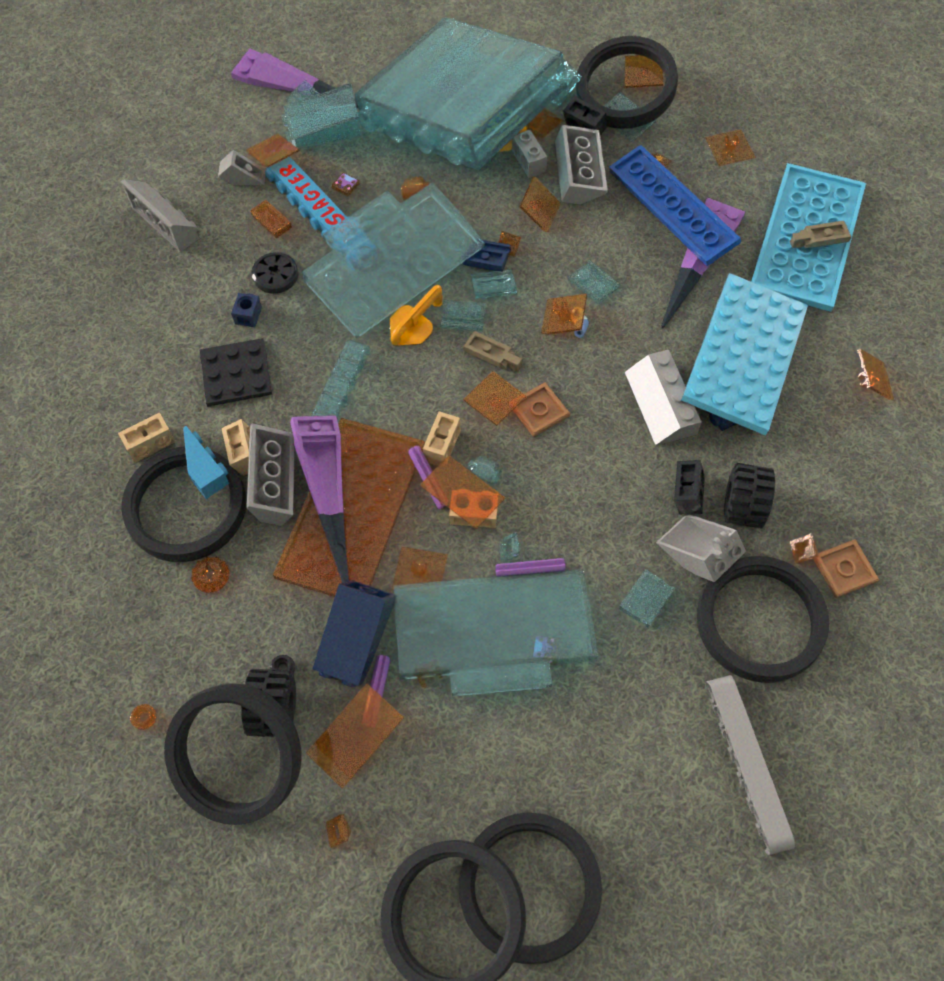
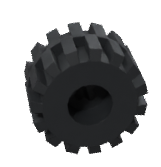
M736 463L729 476L724 502L726 523L760 529L765 526L771 512L775 492V474L772 468Z
M251 669L244 685L257 688L270 695L286 710L292 721H294L296 683L292 670ZM241 706V719L245 735L274 737L268 725L257 714Z

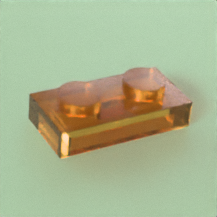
M264 200L250 210L251 215L276 239L292 228L291 222L267 200Z

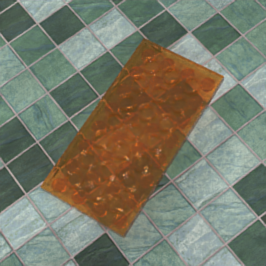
M341 418L338 426L341 434L342 495L349 581L354 580L371 586L416 471L408 451L414 446H420L423 452L425 441ZM309 490L273 573V577L280 581L335 597L338 585L342 581Z

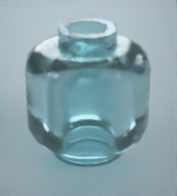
M482 455L478 456L475 460L471 459L466 468V472L469 473V481L484 489L496 486L502 470L499 469V463Z

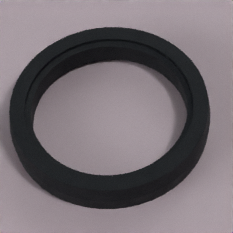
M621 36L599 44L585 56L579 66L576 78L578 98L606 111L608 127L618 129L643 126L660 117L673 102L678 85L677 67L671 53L660 43L641 36ZM625 54L645 56L656 62L663 70L666 82L661 93L652 102L643 107L633 110L610 109L598 103L589 92L588 83L591 75L599 65L610 58Z
M185 446L160 452L144 462L129 479L121 504L123 521L133 541L151 556L170 562L198 560L213 554L226 545L238 531L246 510L244 484L238 472L229 465V461L226 458L212 451L216 457L213 460L217 464L221 462L228 471L226 478L229 482L230 504L227 514L219 526L210 534L185 544H169L154 539L143 530L139 517L141 499L149 485L161 474L173 468L187 465Z
M749 556L738 559L715 582L709 580L706 583L698 602L697 624L700 637L706 649L722 667L750 681L772 683L793 678L808 669L816 661L828 637L829 614L820 590L800 569L780 559L766 556ZM748 575L768 576L788 585L802 599L810 617V637L804 651L795 658L779 664L755 663L736 654L725 644L716 629L713 608L718 592L732 580Z
M221 684L205 689L191 697L172 718L164 745L168 775L180 797L200 815L222 824L242 825L251 823L276 810L291 793L301 769L302 751L299 735L286 710L267 693L244 684ZM218 703L236 704L251 710L268 725L278 744L280 771L276 784L266 797L250 803L229 802L209 792L197 779L188 759L187 738L192 722L205 707Z
M518 813L497 820L483 830L473 843L489 850L497 841L516 832L536 831L548 834L565 844L574 854L582 869L585 882L584 904L574 926L565 935L553 942L537 946L522 945L514 961L521 964H543L566 956L576 949L588 936L600 911L602 881L598 863L591 848L575 829L549 815ZM464 858L459 877V898L462 912L477 939L491 952L496 954L502 944L503 937L488 925L477 904L475 880L479 864Z
M446 840L417 850L397 868L384 893L381 907V931L384 945L392 963L408 981H498L512 966L524 940L526 907L520 885L510 868L497 855L478 844L462 840ZM454 857L471 860L482 866L492 875L501 889L507 911L506 931L498 952L483 969L464 978L439 976L423 967L410 952L403 935L401 923L403 901L415 877L430 864Z

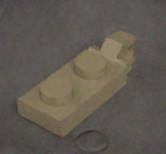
M845 221L806 226L799 233H793L790 244L792 248L803 246L805 248H813L849 242L851 235Z
M476 331L471 334L463 346V351L499 368L506 369L509 367L518 372L522 367V358L515 356V352L511 350V347Z

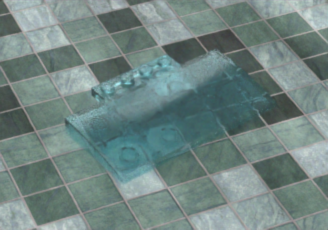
M430 183L401 204L387 190L322 234L323 240L333 251L302 271L303 281L346 328L358 338L485 247V243L462 214L433 183Z
M583 569L393 585L394 594L397 595L395 600L400 680L450 675L452 696L552 687L551 665L597 661V644Z

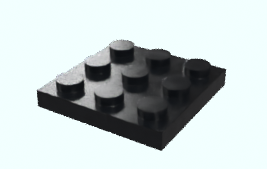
M263 338L199 350L207 407L272 395Z

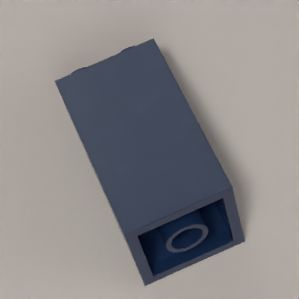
M354 580L340 583L312 669L319 671V675L324 678L333 679L335 677L341 679L342 684L346 686L356 687V685L362 684L371 667L397 595Z

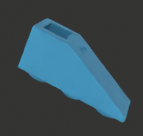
M185 426L183 431L188 474L193 484L207 499L229 484L226 478L228 471L221 462L217 464L213 460L216 457L208 446L204 448L201 445L203 441L196 431L192 433Z

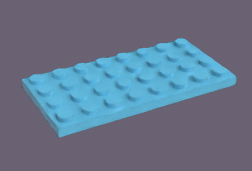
M787 163L751 282L805 303L808 306L832 312L866 183ZM845 221L851 235L849 242L813 248H805V246L792 248L790 244L793 233H799L806 226Z
M729 273L681 401L766 435L770 429L808 305Z

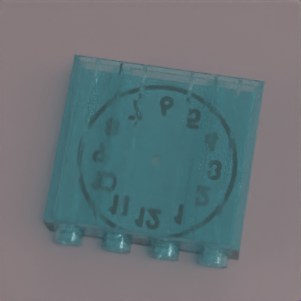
M444 17L354 95L360 110L357 113L358 120L367 131H378L388 135L397 143L404 141L418 147L423 153L429 154L432 152L445 157L454 165L463 164L479 170L568 86L561 51Z

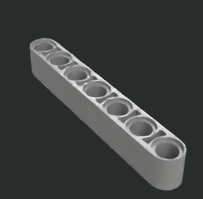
M729 675L706 681L705 688L709 690L712 697L710 702L714 713L718 714L721 723L718 724L723 737L727 738L729 744L727 748L730 757L738 768L739 772L736 773L741 787H744L748 796L746 800L751 813H754L757 820L755 825L760 839H763L765 842L766 854L773 855L794 849L795 841L733 677Z

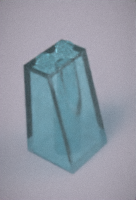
M351 83L284 106L283 124L284 127L288 126L289 129L288 132H285L288 144H292L293 150L361 138L359 116Z

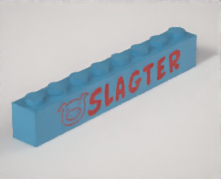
M285 151L264 162L266 166L265 174L268 180L276 183L280 193L283 194L285 192L291 205H297L300 214L304 218L308 217L310 219L311 226L315 230L319 229L321 231L323 239L327 243L331 242L333 244L335 252L345 257V261L350 268L354 267L359 272L378 260L377 248Z

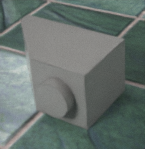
M232 150L220 161L218 177L231 185H264L266 169Z

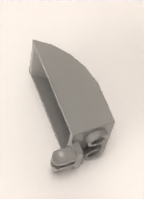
M691 514L685 515L656 542L683 568L712 582H715L746 552L737 530Z

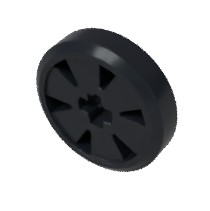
M272 252L261 256L254 263L252 277L255 285L261 291L277 294L293 287L298 279V269L296 262L289 255Z

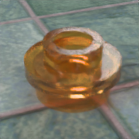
M148 704L135 707L130 716L132 725L139 730L150 728L156 721V711ZM143 713H147L148 718L145 721H140V716Z

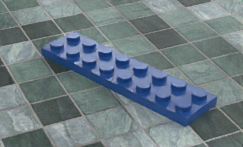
M642 145L609 166L610 172L706 266L741 243V238Z

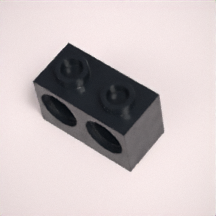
M575 96L563 110L565 123L568 126L599 130L600 136L608 127L606 111Z
M701 460L677 461L674 502L679 515L703 514L705 473Z

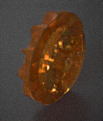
M206 556L204 560L197 561L195 568H192L191 580L194 586L202 592H216L228 582L229 568L226 562L217 556L215 558ZM208 566H210L213 572H216L212 574V581L209 580L207 575H204L208 572Z

